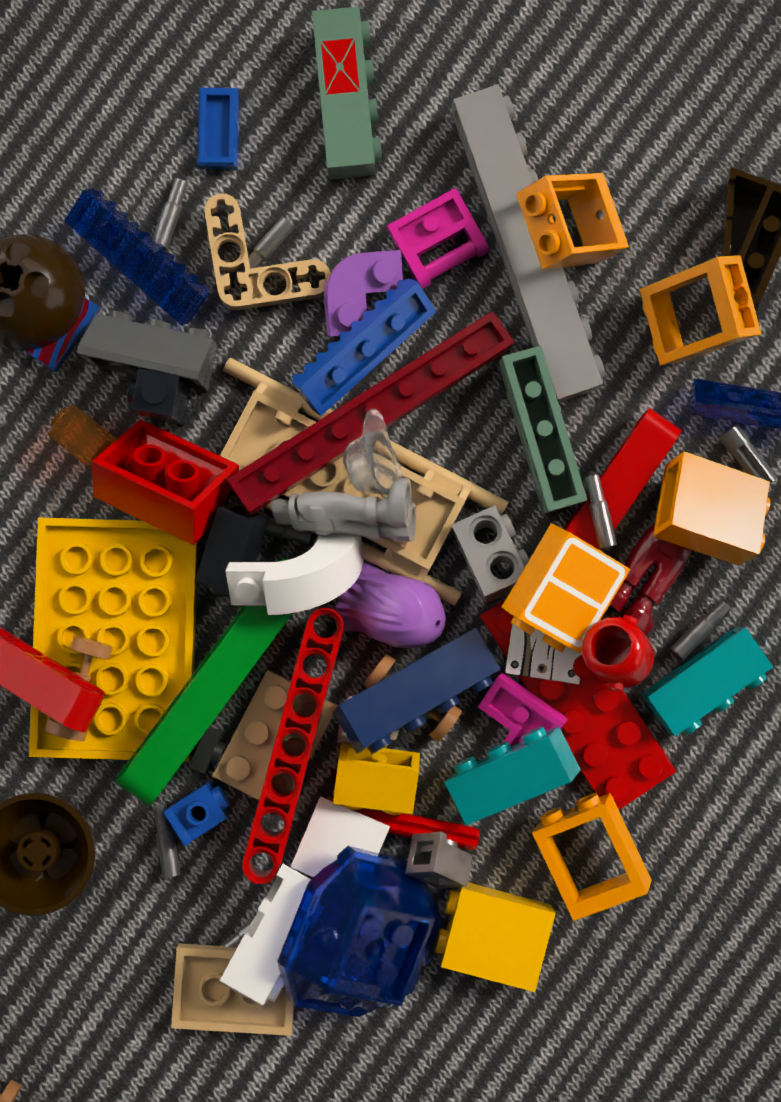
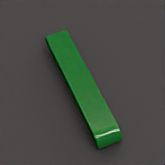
M281 557L277 562L286 561V559ZM244 605L125 764L114 783L145 805L150 806L293 613L268 615L267 606Z

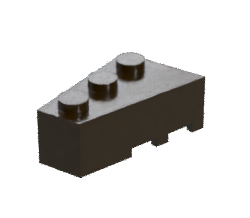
M730 167L725 188L721 257L741 256L754 308L757 312L781 256V185Z

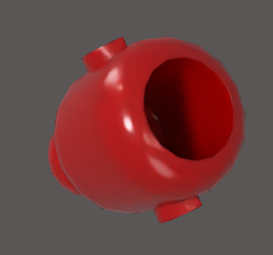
M624 615L623 618L607 617L596 622L587 631L582 642V655L587 668L600 681L607 684L608 690L622 692L623 688H630L640 684L650 674L654 665V649L650 639L637 626L638 619L628 615Z

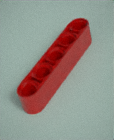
M648 408L642 414L599 476L604 500L608 504L613 530L616 529L682 431L651 408ZM587 494V501L579 505L563 529L596 549L601 550L598 546L589 507L591 502L589 494Z
M0 627V686L60 724L75 731L87 732L102 703L105 692Z

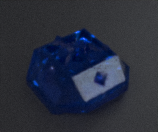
M348 845L337 855V860L323 868L308 882L277 960L279 971L286 987L284 989L287 999L295 1007L361 1017L376 1009L402 1006L405 996L414 991L423 966L429 963L428 952L442 916L426 883L405 874L407 860Z

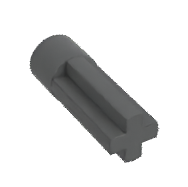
M739 424L734 425L718 437L747 474L764 479L770 483L777 479V476L751 444L750 439Z

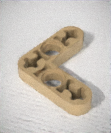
M223 193L213 195L205 205V219L220 300L227 308L231 310H244L315 299L324 295L325 281H328L331 272L329 267L320 260L310 259L250 269L238 202L234 197ZM218 205H225L228 211H234V213L228 215L230 232L238 229V234L226 232L214 237V232L222 233L219 217L212 216V214L218 212ZM233 242L240 247L241 254L236 261L225 262L220 259L218 250L223 243ZM244 266L245 272H237L239 286L241 288L247 287V291L241 293V300L235 301L231 294H225L226 290L231 289L229 273L221 276L220 271L233 272ZM311 269L316 270L318 276L324 275L325 279L319 281L318 288H312L310 282L298 283V290L300 292L292 293V278L289 272L296 271V280L307 278L308 271ZM270 275L281 276L286 282L285 291L279 295L267 293L263 287L265 279Z

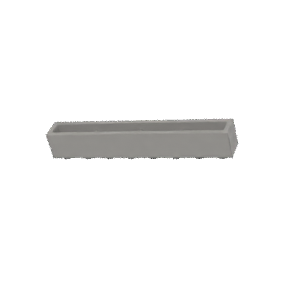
M499 84L453 99L452 116L532 346L541 345L558 403L595 391L603 385L601 378L605 377V369L598 354L593 356L588 342L592 340L590 325L585 317L580 319L575 305L579 303L577 288L572 280L567 282L563 267L542 270L516 196L517 192L536 182L538 177L534 169L528 170L524 158L528 152L522 133H515L511 121L515 118L512 102L508 95L503 97Z

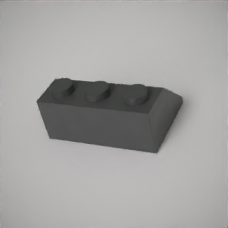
M113 310L109 311L108 316L96 313L78 345L77 354L94 367L135 376L138 374V369L180 376L190 388L207 392L218 345L214 339L209 338L210 333L191 327L186 328V333L170 330L171 324L155 319H148L147 324L133 322V316Z

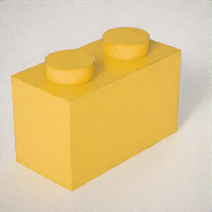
M341 743L333 804L343 805L351 810L362 808L382 810L390 815L413 814L419 775L420 753L383 748L371 755L367 748L356 754L351 744Z

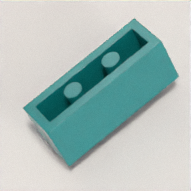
M735 626L640 695L667 733L675 737L681 734L684 737L698 729L702 725L700 719L709 712L713 711L716 714L728 708L734 702L732 696L743 688L749 691L763 683L767 679L765 673L772 669L773 665L747 628Z
M543 726L535 728L521 737L523 742L514 746H510L508 741L503 742L488 750V757L476 761L475 757L472 756L453 766L455 772L444 783L466 826L572 782L581 769L559 726L545 731Z

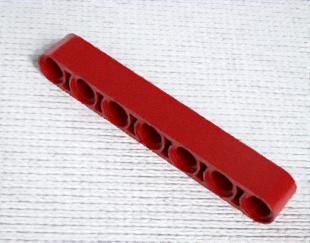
M321 608L314 611L310 615L304 631L243 858L242 869L244 875L255 884H265L276 877L285 853L344 632L343 617L332 608ZM328 614L336 620L337 630L333 636L322 637L316 632L315 621L320 615ZM319 654L325 659L327 667L324 674L312 676L306 671L304 663L308 655ZM302 693L309 694L315 699L316 709L312 714L302 715L298 713L294 706V699L297 695ZM297 733L301 735L305 741V750L298 754L288 752L284 746V737L287 734ZM279 773L290 775L295 783L294 789L287 793L278 791L274 787L273 777ZM268 813L280 815L284 822V828L277 832L268 830L263 824V816ZM257 853L269 855L272 858L273 867L266 871L257 869L253 864L252 856Z

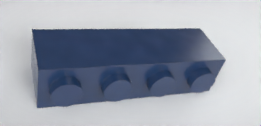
M474 628L341 703L333 711V714L356 754L368 748L372 755L392 743L389 735L402 728L405 734H408L427 723L424 715L430 711L437 709L441 715L461 703L457 697L461 693L469 689L472 695H475L492 685L493 681L490 677L501 668L477 628Z

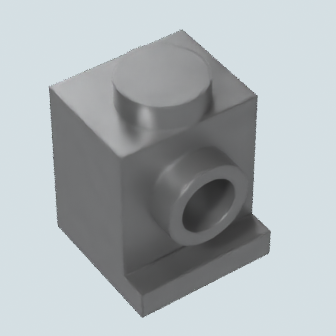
M443 832L413 834L405 874L436 888L467 887L472 855L457 848L458 844L455 841L446 839L447 834Z

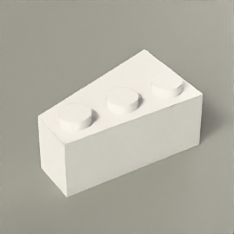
M282 864L274 884L259 906L254 920L232 956L220 979V983L263 1007L267 999L274 1003L286 982L285 979L280 977L287 961L295 965L306 942L300 940L307 924L315 928L326 907L319 903L326 887Z

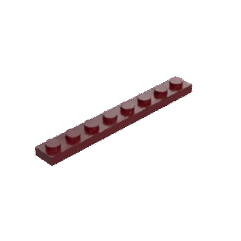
M491 311L227 478V483L249 516H251L513 348L515 341L494 312Z

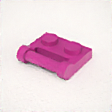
M456 188L387 225V231L398 250H401V256L407 264L413 279L419 283L422 289L431 285V280L473 256L476 255L480 258L490 252L485 238ZM462 232L466 234L468 238L467 243L425 266L422 265L418 258L420 255Z

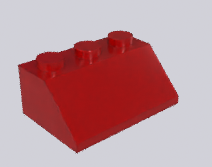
M140 419L92 460L93 495L98 500L194 545L212 527L217 508L224 505L231 490L227 483V478L239 471V464Z

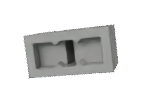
M494 505L452 524L454 538L485 604L509 594L527 565L529 558L524 549L517 551L511 537L515 536L516 533L508 515L500 516ZM482 528H490L497 534L495 540L487 544L478 542L474 536ZM498 563H507L513 568L514 572L509 578L502 580L495 578L491 573V569Z

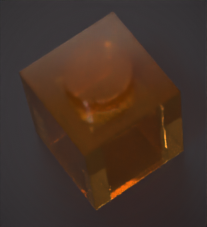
M74 404L69 409L64 407L55 415L50 424L53 428L47 434L81 463L92 468V460L118 439L84 410Z

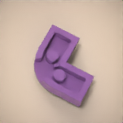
M401 250L348 255L334 267L328 281H325L324 284L327 336H339L341 332H348L352 329L351 323L353 321L364 319L362 313L367 311L366 293L386 292L398 288L397 282L403 280Z

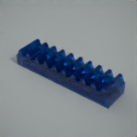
M93 188L83 190L64 221L181 326L190 323L209 296L210 287L199 284L197 282L198 276L187 273L185 271L186 266L176 263L173 254L162 251L163 245L152 242L150 240L151 235L147 232H141L138 229L140 225L137 222L126 219L128 214L116 210V203L105 200L102 191L94 190Z

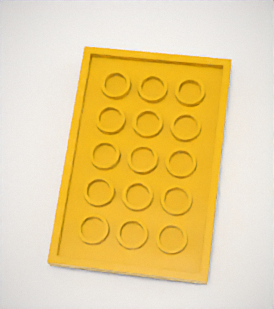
M38 517L33 648L74 673H80L85 654L70 648L73 636L103 642L113 646L110 659L93 656L88 672V675L91 676L90 683L103 690L105 696L88 729L85 741L70 740L45 731L49 716L31 705L29 757L129 760L194 673L196 577L199 540L192 545L144 521ZM191 752L184 760V762H189L191 760Z

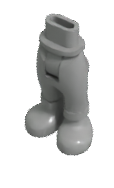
M409 478L396 479L391 485L389 495L379 500V497L361 498L338 492H304L300 495L291 494L289 499H276L272 502V513L276 524L292 525L294 530L303 532V530L313 531L315 534L322 536L331 535V533L354 534L370 537L372 540H382V537H386L396 542H413L415 537L416 505L414 502H411V482Z

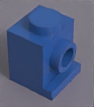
M207 781L170 805L163 813L184 846H186L227 819L230 815L227 807L231 803L219 785L213 787L211 782ZM202 806L206 811V817L197 819L192 813L193 807Z

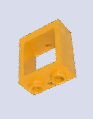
M603 173L544 176L516 193L542 270L600 263L629 248ZM558 200H568L584 245L583 247H574ZM600 211L604 214L603 219L599 217Z
M740 255L713 258L640 289L643 311L648 319L653 338V349L660 365L684 362L761 335ZM708 277L722 333L684 346L669 292Z
M597 793L589 794L575 802L576 807L566 811H562L561 807L551 809L539 817L540 821L532 832L573 921L646 895L650 888L651 877L611 793L601 797ZM600 817L626 873L578 891L553 835Z

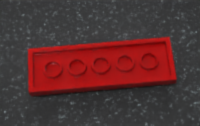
M505 598L480 614L479 617L507 658L512 629L510 622L513 619V615L501 608L506 600ZM583 655L578 656L573 663V671L580 677L579 684L518 675L528 691L568 718L561 731L581 769L580 771L599 797L611 793L618 810L677 772L623 690L622 692L608 690L607 684L600 681L587 668Z

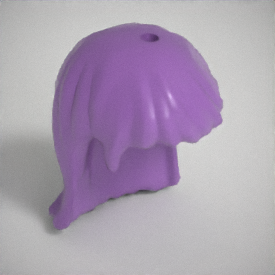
M371 562L363 563L356 582L347 591L338 596L339 602L335 605L336 610L343 617L344 632H362L372 639L392 647L419 648L431 644L436 638L441 636L445 627L446 616L444 607L434 588L420 580L387 574Z

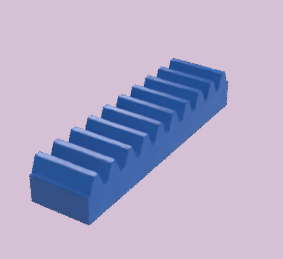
M410 278L399 280L397 282L398 288L396 290H388L385 300L376 301L373 311L362 313L363 320L353 321L351 323L352 329L348 332H341L338 342H330L327 352L316 354L317 361L315 363H306L304 365L305 372L292 376V384L315 413L322 416L437 312L417 281Z

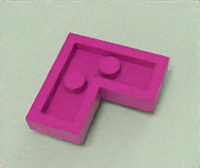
M503 672L498 675L478 708L510 730L503 741H508L510 746L523 742L521 737L535 728L543 726L545 731L559 726L562 729L568 720L567 717Z

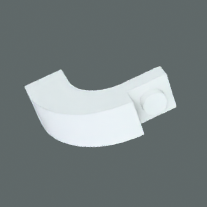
M331 533V535L327 536L318 535L315 545L309 551L286 561L229 562L226 569V577L231 605L267 606L268 615H280L312 609L337 598L356 582L362 570L364 558L361 536L344 533Z

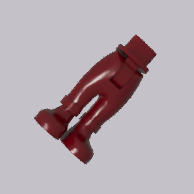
M655 523L642 535L630 552L624 564L630 571L606 610L613 614H619L632 590L636 589L641 578L654 565V571L646 584L638 592V597L620 615L622 618L624 615H628L638 619L637 626L646 636L653 630V619L651 616L653 606L657 607L663 600L664 594L679 577L692 553L691 549L653 537Z

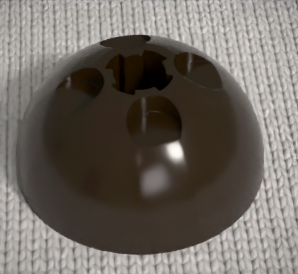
M19 234L0 239V345L15 350H31L42 348L58 341L74 326L83 306L85 283L77 261L61 245L45 237Z
M33 792L17 795L0 803V906L2 908L27 916L49 914L71 903L88 883L94 868L96 853L93 832L84 815L67 800L51 794ZM42 838L46 839L51 846H48V844L44 840H42Z

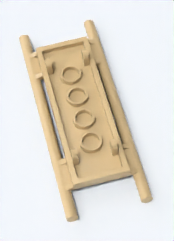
M230 357L223 371L253 386L256 390L253 391L220 456L239 464L240 471L316 423L312 419L298 413L299 411L319 421L332 413L333 410L328 409L322 416L318 415L310 408L300 393ZM379 434L363 444L424 475V478L360 445L283 494L290 498L291 494L300 495L304 492H338L361 498L379 497V500L389 495L391 485L396 479L409 478L411 482V502H414L416 505L417 515L416 532L413 542H396L386 537H382V540H372L370 537H365L387 549L384 552L362 541L363 558L394 575L405 576L429 584L438 593L440 599L454 606L462 592L428 575L452 528L451 525L454 524L466 498L486 508L495 505L500 515L503 514L509 501ZM272 502L266 505L265 508L272 511Z

